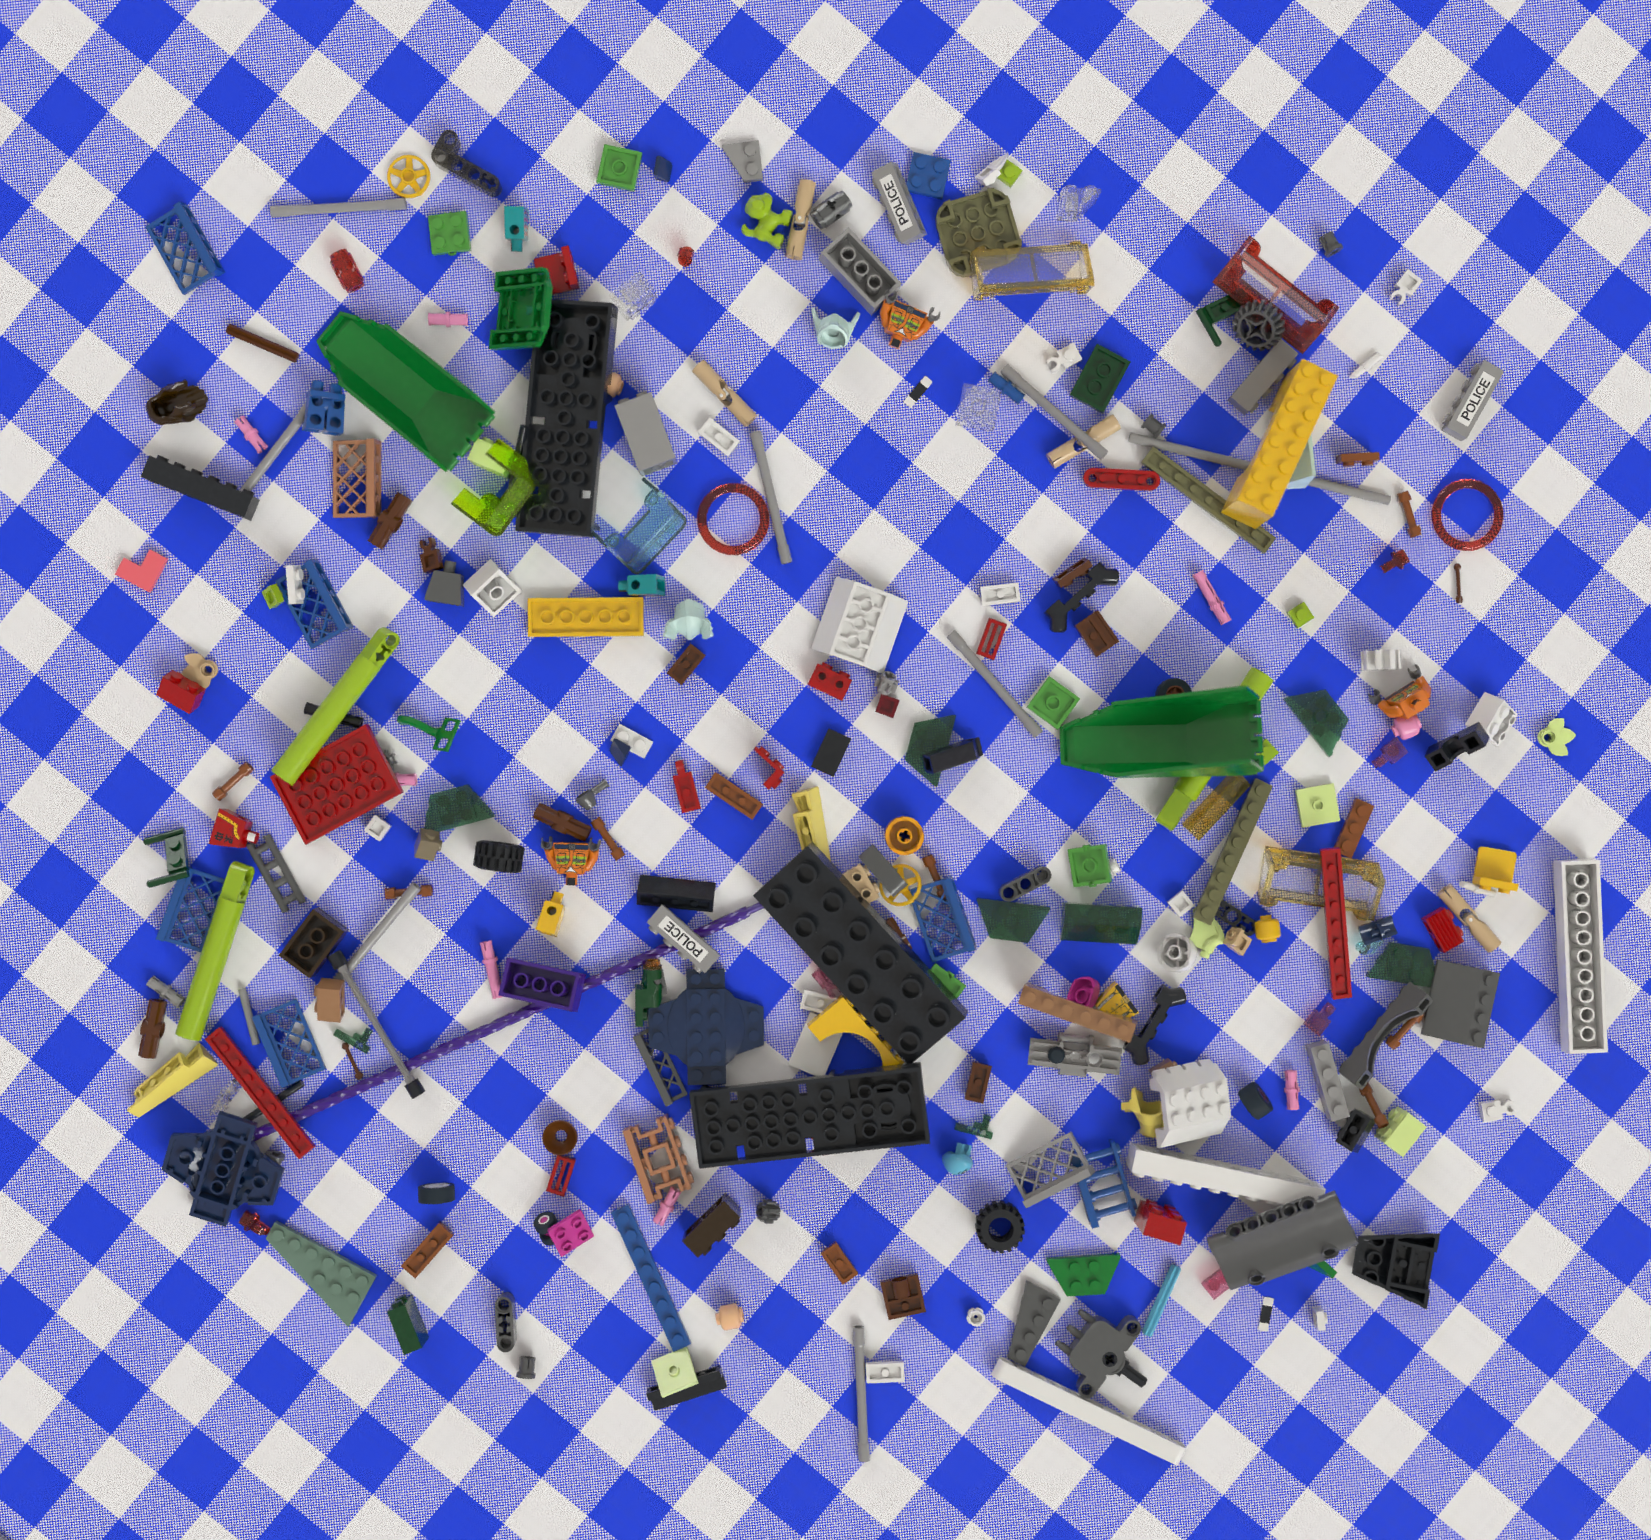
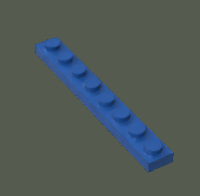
M629 1203L611 1211L673 1352L690 1345L691 1340Z

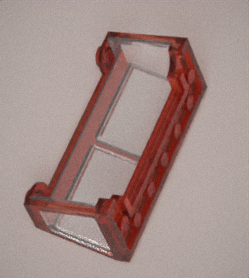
M1249 235L1217 275L1213 283L1241 306L1245 305L1248 301L1253 302L1256 299L1259 303L1265 299V304L1267 305L1272 302L1271 307H1278L1277 313H1283L1281 319L1285 320L1283 325L1285 331L1282 338L1303 354L1324 331L1340 307L1329 299H1322L1318 303L1313 301L1258 257L1261 246Z

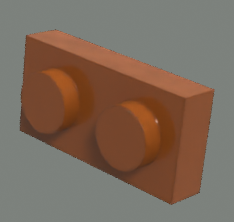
M1379 452L1349 453L1336 456V464H1343V467H1353L1354 463H1362V466H1373L1375 462L1380 460Z
M837 1241L821 1251L822 1257L842 1285L858 1274L857 1269Z

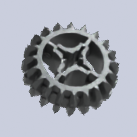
M1256 299L1253 302L1248 301L1245 305H1242L1239 311L1235 313L1232 323L1235 325L1233 331L1237 332L1235 338H1241L1240 344L1246 343V348L1252 346L1253 351L1257 350V348L1260 351H1264L1265 348L1269 350L1272 346L1277 345L1285 331L1283 326L1285 320L1281 319L1283 313H1277L1278 307L1272 308V302L1268 305L1265 304V299L1260 303Z

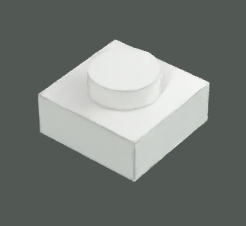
M374 815L364 831L380 842L392 825L378 815Z
M1183 890L1167 901L1178 917H1181L1195 906Z
M1319 1306L1312 1307L1314 1327L1318 1331L1326 1330L1325 1324L1328 1323L1326 1312Z

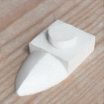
M1007 153L994 160L977 174L975 178L978 183L984 186L993 184L1001 174L1000 170L1004 166L1009 154Z

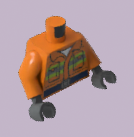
M889 289L885 291L886 299L883 301L880 309V319L884 332L892 335L888 346L894 349H899L902 340L910 342L920 338L929 330L934 321L940 318L941 312L936 316L932 315L934 307L929 310V316H927L928 313L898 301L896 291L893 296H888Z
M1415 664L1416 671L1412 672L1408 668L1410 677L1416 679L1415 681L1410 682L1381 700L1380 691L1374 689L1375 696H1371L1368 693L1369 702L1374 705L1378 704L1377 707L1389 718L1400 717L1409 719L1430 705L1428 699L1431 696V687L1425 678L1421 676L1422 673L1419 666Z
M549 836V842H545L543 837L541 838V847L544 849L551 867L557 870V874H566V885H577V874H586L597 862L601 839L598 840L597 844L592 842L593 838H590L589 843L554 842L552 845L553 838Z

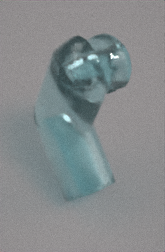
M1382 939L1364 945L1363 941H1359L1355 948L1362 955L1373 954L1384 943V940Z

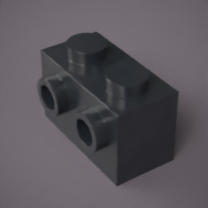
M1354 1108L1349 1113L1350 1117H1347L1344 1127L1339 1130L1335 1142L1351 1152L1358 1153L1372 1130L1375 1121L1374 1118L1363 1111Z

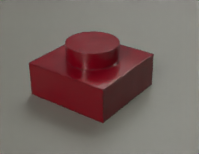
M881 694L875 712L893 718L900 700Z

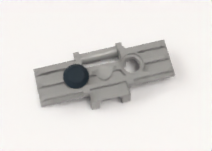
M1059 1031L1057 1040L1030 1038L1028 1065L1057 1068L1059 1075L1086 1077L1087 1072L1119 1075L1122 1048L1093 1045V1035H1089V1037L1063 1034V1032ZM1064 1042L1088 1045L1087 1050L1077 1051L1064 1048L1063 1044ZM1093 1053L1099 1055V1061L1096 1064L1089 1062V1056Z

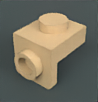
M1231 927L1226 933L1223 944L1238 955L1243 956L1252 939L1244 934L1242 928Z

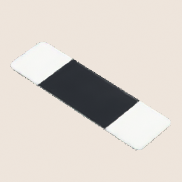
M924 376L904 400V403L912 408L932 384V381Z
M1264 1297L1258 1326L1259 1331L1268 1332L1274 1302L1273 1298Z

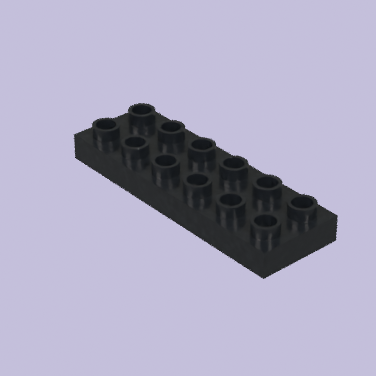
M813 842L809 843L753 895L906 1063L916 1061L966 1018L968 1010Z

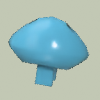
M957 1143L955 1153L948 1151L942 1156V1162L948 1172L953 1175H960L972 1168L973 1160L970 1157L972 1145Z

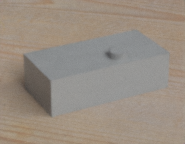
M849 227L820 254L819 261L871 316L882 306L883 301L886 299L885 291L889 289L888 296H893L895 291L898 292L902 283Z

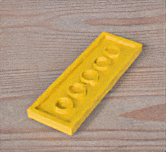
M643 597L528 598V637L644 636Z

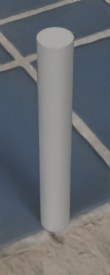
M246 988L239 989L238 992L252 1046L260 1044L257 1029L252 1020L253 1014Z

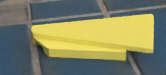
M812 787L792 793L798 812L792 815L801 850L813 842L831 861L819 787Z
M200 1043L186 1057L181 1052L177 1053L136 1088L133 1094L136 1100L134 1104L128 1107L127 1111L136 1117H141L217 1067V1062Z

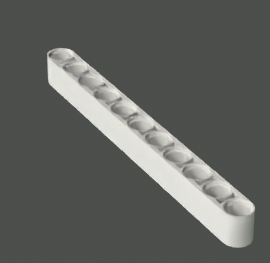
M999 1357L991 1373L995 1379L1172 1464L1179 1465L1187 1448L1176 1439L1090 1398L1084 1399L1079 1393L1004 1357Z

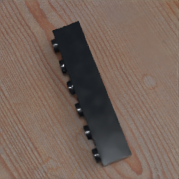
M149 455L141 474L142 478L252 521L260 501L254 497V492L243 489V492L237 490L238 486L229 482H226L225 485L219 483L220 479L209 475L206 478L202 476V472L192 468L191 471H188L183 464L174 462L173 465L168 463L169 459L157 455V458Z

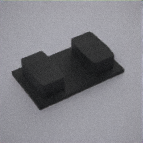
M828 729L811 767L834 777L851 738Z

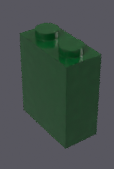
M406 1294L395 1298V1302L391 1304L387 1314L402 1352L406 1355L421 1349L428 1340L429 1335L413 1295L406 1297Z

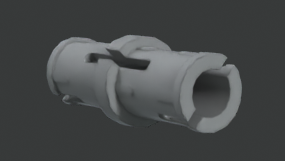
M156 976L151 977L146 986L157 992L160 998H165L177 1008L185 1000V997L173 990L171 985H166Z

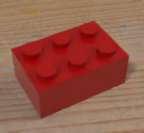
M1146 1199V1201L1140 1200L1134 1223L1143 1235L1180 1246L1187 1225L1183 1216L1179 1214V1211L1175 1210L1176 1207L1169 1204L1164 1206L1157 1205V1202L1151 1199Z

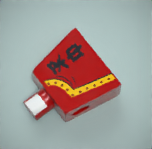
M219 809L209 844L245 848L247 842L257 843L259 833L251 831L253 825L251 820L229 809Z

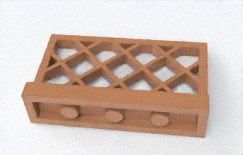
M376 439L333 441V518H379L381 514V441ZM339 445H345L349 449L344 457L339 454ZM360 445H366V452L360 457L355 450ZM352 453L359 459L353 466L346 461ZM343 463L349 468L344 476L339 473V467ZM361 463L366 466V471L362 476L355 471ZM353 472L359 479L351 486L346 479ZM344 482L350 489L342 496L339 492V486ZM361 482L366 485V491L362 495L355 490ZM352 491L359 497L353 505L346 500ZM344 501L350 508L345 513L339 514V506ZM361 501L366 505V513H359L355 509Z

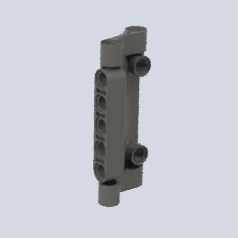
M1335 1190L1318 1196L1317 1201L1312 1196L1302 1197L1232 1223L1227 1227L1226 1234L1220 1232L1207 1237L1210 1250L1217 1260L1230 1290L1247 1284L1261 1285L1269 1280L1327 1259L1335 1258L1339 1251L1359 1244Z

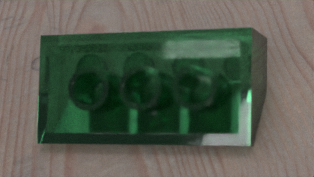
M1063 902L1060 940L1137 945L1141 930L1142 908L1126 905Z

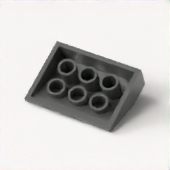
M1437 959L1429 993L1433 1002L1425 1011L1421 1034L1484 1048L1500 973Z

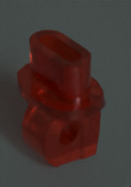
M691 247L679 248L677 256L681 266L687 267L691 264L694 257V250Z
M1403 549L1396 553L1393 551L1391 552L1392 559L1382 564L1380 568L1383 573L1396 566L1402 570L1404 565L1409 563L1410 560Z
M248 1210L244 1212L239 1220V1224L244 1227L245 1231L252 1230L258 1235H267L271 1229L259 1220L260 1216L257 1213L252 1214Z

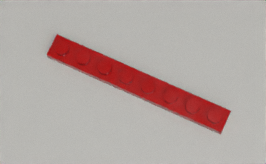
M1341 848L1320 849L1331 998L1333 1000L1352 998Z
M219 1027L205 1038L210 1047L298 1159L303 1158L316 1147L223 1027Z

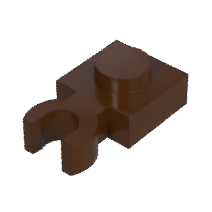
M428 537V545L426 541L420 540L419 542L420 547L424 550V553L420 554L423 573L427 574L444 568L440 550L435 549L436 540L432 537Z

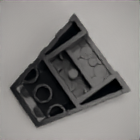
M1440 1233L1358 1236L1359 1244L1356 1245L1352 1274L1427 1310L1430 1293V1275L1434 1253H1437Z

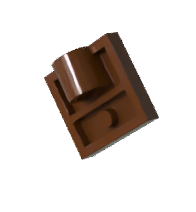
M918 1273L880 1281L889 1320L926 1312Z

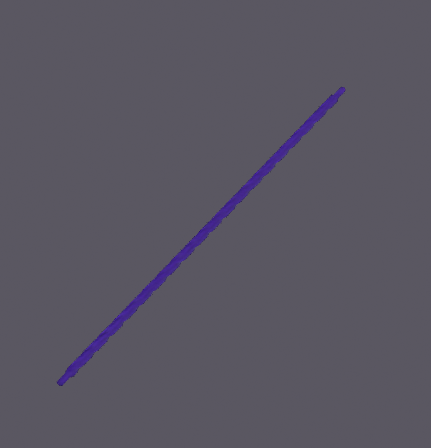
M759 902L747 908L745 906L734 913L727 914L693 931L701 938L707 937L724 927L731 926L748 918L750 914L764 909V907ZM664 943L653 950L646 951L626 962L586 978L582 993L678 949L674 946L670 948ZM531 1003L516 1012L494 1020L490 1024L480 1026L463 1036L456 1037L434 1049L414 1056L410 1060L404 1061V1064L411 1071L550 1007ZM394 1065L382 1073L372 1075L353 1086L339 1090L327 1098L317 1100L290 1114L299 1122L343 1100L352 1098L398 1075H402L397 1065ZM271 1123L264 1124L256 1128L254 1141L277 1131Z

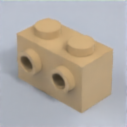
M861 863L842 873L869 903L880 898L878 893L881 891L876 882L871 883L869 879L871 873L866 865L862 867Z

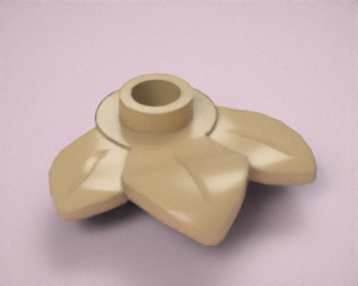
M198 653L185 655L184 658L189 665L181 674L191 681L197 682L205 689L209 687L211 679L218 674L217 664L212 660H206ZM206 666H210L212 672H208Z

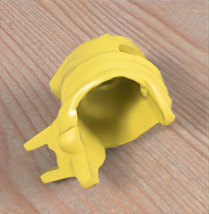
M1134 1087L1131 1090L1130 1101L1121 1103V1110L1133 1112L1136 1115L1140 1124V1134L1145 1137L1156 1138L1155 1128L1164 1127L1161 1101H1143V1093Z

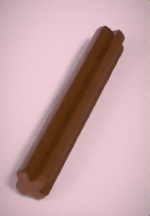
M228 324L226 328L227 334L296 363L299 358V353L235 325Z

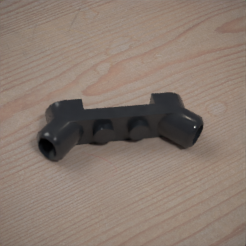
M1101 561L1085 574L1090 581L1065 604L1057 600L1044 612L1050 619V630L1052 632H1065L1067 630L1068 611L1072 609L1074 612L1081 606L1082 603L1080 601L1085 596L1087 599L1096 592L1094 588L1097 585L1116 586L1119 581L1118 570L1106 568Z
M1162 984L1153 996L1152 1000L1158 1003L1139 1035L1133 1034L1131 1042H1125L1123 1050L1131 1054L1133 1064L1144 1065L1150 1061L1146 1044L1149 1039L1152 1040L1157 1034L1156 1028L1159 1023L1162 1024L1167 1018L1168 1014L1166 1012L1169 1007L1186 1003L1187 999L1183 988L1170 989Z

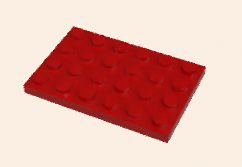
M365 724L321 748L293 786L276 774L270 776L305 845L404 793L369 724Z

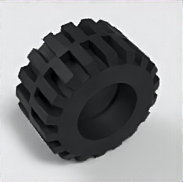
M480 840L476 842L473 865L484 870L518 873L522 871L525 848L517 844Z
M1001 1200L1000 1203L992 1201L991 1205L988 1203L984 1205L985 1208L979 1210V1216H976L975 1223L976 1233L981 1244H984L986 1249L990 1248L994 1253L996 1251L1004 1253V1250L1010 1252L1012 1247L1017 1248L1019 1246L1018 1242H1022V1235L1025 1234L1024 1221L1018 1209L1013 1207L1011 1203L1008 1202L1006 1204ZM1000 1217L1008 1219L1011 1227L1005 1235L995 1236L989 1232V1225L994 1219Z

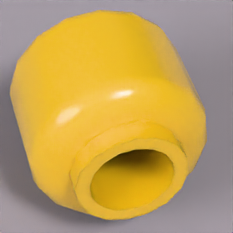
M1271 915L1260 916V920L1254 923L1256 939L1261 940L1262 943L1276 942L1277 938L1281 936L1279 920L1272 918Z

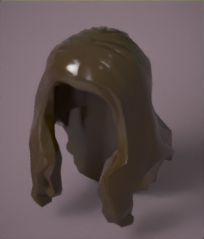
M183 380L163 387L158 394L147 401L145 408L148 418L158 425L191 422L206 408L208 397L204 390L198 386H188L187 380Z

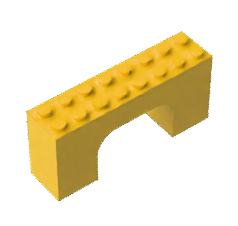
M1302 359L1284 376L1269 408V411L1274 413L1249 466L1236 479L1221 513L1254 529L1273 517L1338 375Z

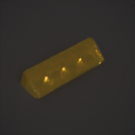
M1226 776L1183 822L1182 826L1199 841L1251 784L1243 776Z

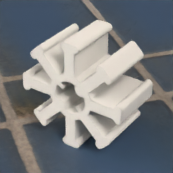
M1400 650L1360 651L1361 671L1401 669Z

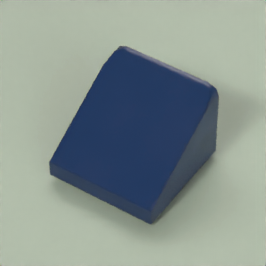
M657 156L653 173L654 178L659 181L669 182L672 163L661 156Z
M615 738L609 751L621 767L629 755L631 746Z

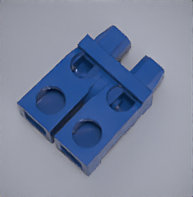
M313 380L310 390L306 393L307 399L302 431L322 432V434L334 436L342 435L344 432L345 395L342 394V387L339 384L331 383L330 391L325 392L323 391L324 382Z

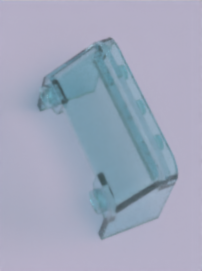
M644 477L641 480L651 491L644 500V504L649 510L624 537L618 533H612L603 540L595 532L593 534L633 574L642 573L683 530L687 522L686 517Z

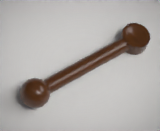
M1456 563L1453 567L1456 570V602L1462 603L1463 598L1460 587L1461 565Z
M345 1042L342 1044V1049L346 1051L355 1070V1078L360 1080L363 1077V1073L358 1070L349 1050V1044Z

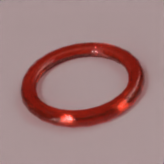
M1474 479L1454 481L1438 493L1433 503L1432 523L1434 530L1446 545L1461 551L1481 549L1490 544L1502 528L1504 513L1501 500L1489 485ZM1466 488L1484 493L1489 498L1494 509V521L1488 533L1482 538L1470 542L1453 538L1445 530L1441 520V510L1445 500L1455 491Z
M740 483L719 485L703 498L697 513L699 533L703 540L719 553L726 555L748 553L755 549L767 534L769 527L767 505L762 496L747 485ZM723 494H744L758 508L760 515L759 528L755 536L742 545L729 546L722 544L708 530V509L712 502Z

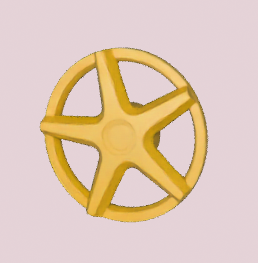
M403 155L396 158L389 166L387 181L391 190L396 195L403 198H415L421 196L428 188L430 170L421 158L414 155ZM406 158V167L403 170L393 168L398 161ZM412 159L422 163L425 169L414 171ZM390 174L401 178V182L396 189L391 183ZM427 175L426 183L421 189L416 179ZM407 185H410L416 193L403 194L401 191Z
M893 865L892 867L897 868V873L908 884L898 893H902L908 901L901 903L893 902L898 894L894 897L890 894L889 898H887L881 883H879L880 893L889 904L906 906L913 903L920 894L922 886L921 877L909 865ZM903 867L910 869L916 876L905 879ZM918 882L917 891L912 896L908 886Z

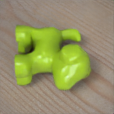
M765 192L761 195L751 196L745 205V212L750 217L758 219L759 222L755 229H749L746 224L742 225L741 232L745 236L754 237L762 242H768L774 248L781 249L784 235L777 233L773 236L772 233L778 225L789 227L793 211L784 209L781 214L773 212L771 210L772 196L769 193Z

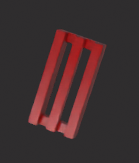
M989 618L976 654L994 660L1007 624ZM991 623H994V627L990 635L988 644L986 646L985 652H982L981 650L983 648ZM998 625L1002 626L992 655L988 653Z
M557 1155L546 1189L547 1192L565 1196L576 1159ZM560 1160H562L563 1164L561 1167V1171L555 1189H553L551 1187L555 1178V1174ZM567 1162H569L571 1164L565 1179L562 1191H559V1187L563 1178Z

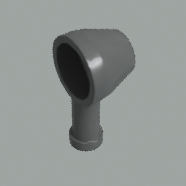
M603 779L602 782L583 792L575 800L581 807L589 810L597 804L595 795L610 786Z

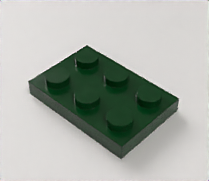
M1096 344L1069 396L1103 414L1131 361Z

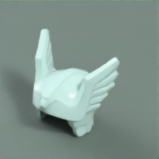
M811 308L818 344L831 349L846 347L860 313L857 312L852 321L847 322L838 314H832L819 319L815 308Z
M686 599L676 605L674 618L668 620L663 633V637L672 640L676 639L678 633L688 640H693L700 633L703 639L713 637V628L708 618H705V608L703 605L692 599Z

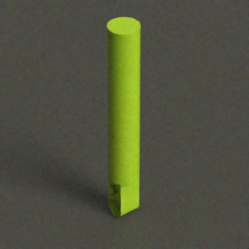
M386 627L377 630L271 769L273 773L290 785H294L400 642L398 634Z
M1251 667L1240 686L1247 685L1259 695V700L1261 701L1274 680L1262 671ZM1212 776L1180 777L1173 787L1174 792L1155 821L1173 831L1192 801L1195 802Z
M234 861L228 869L175 1032L179 1037L193 1041H201L253 880L255 869L252 866Z

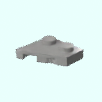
M759 140L722 145V150L726 153L744 183L763 181Z

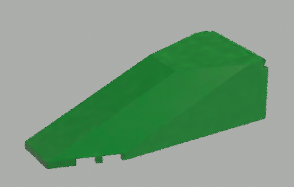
M340 311L316 340L324 357L331 365V371L335 373L338 379L337 383L445 472L448 469L450 471L453 470L459 462L456 457L458 455L463 457L472 446L469 444L470 440L475 443L484 432L481 427L483 425L488 427L495 418L493 415L495 411L472 390L386 323L382 325L374 320H364L356 315Z
M1247 685L1111 702V705L1101 710L1096 709L1093 711V714L1082 719L1077 718L1060 726L1061 765L1116 778L1257 775L1264 770V756L1257 755V753H1263V737L1256 736V734H1262V718L1255 717V715H1261L1259 695Z

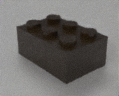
M319 907L314 908L278 956L308 978L316 976L328 960L327 957L333 953L349 929Z
M724 1193L684 1232L682 1242L697 1257L702 1254L705 1256L712 1249V1244L715 1241L720 1242L726 1236L725 1232L730 1227L733 1229L738 1225L741 1217V1208L727 1193Z

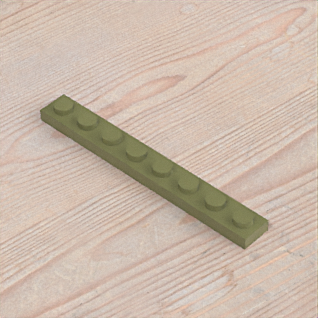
M1154 446L1141 463L1156 472L1160 478L1262 554H1265L1276 539V537L1261 526L1254 529L1221 513L1226 500Z
M1257 778L1253 779L1192 918L1207 925L1212 924L1272 790V785Z

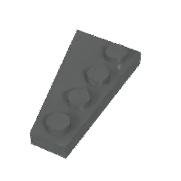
M1028 1280L1025 1283V1290L1007 1355L1009 1359L1024 1367L1061 1300L1060 1297Z

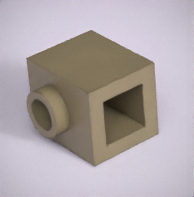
M421 828L414 845V857L434 861L437 851L440 852L442 847L440 832Z

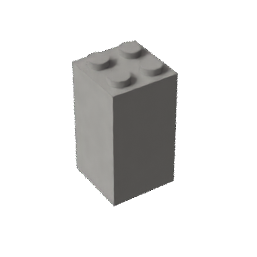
M647 391L638 393L636 398L631 400L625 398L618 401L617 405H614L638 471L642 477L678 464L651 392L647 393Z

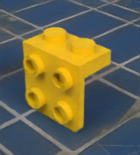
M1479 847L1472 883L1478 884L1479 889L1491 891V887L1498 888V892L1510 894V890L1517 891L1518 884L1512 883L1517 854L1511 851Z

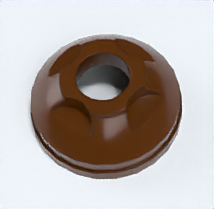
M556 1120L547 1125L543 1132L542 1140L545 1148L550 1153L565 1155L570 1153L576 1146L578 1135L575 1127L570 1122ZM559 1130L565 1131L567 1134L566 1140H558L556 1132Z

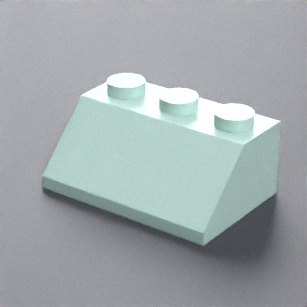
M1310 436L1286 489L1306 488L1316 476L1312 436Z

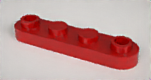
M1090 468L1083 474V482L1089 488L1153 491L1159 486L1160 477L1154 471ZM1090 475L1095 476L1094 482L1089 480ZM1147 478L1152 479V485L1147 484Z

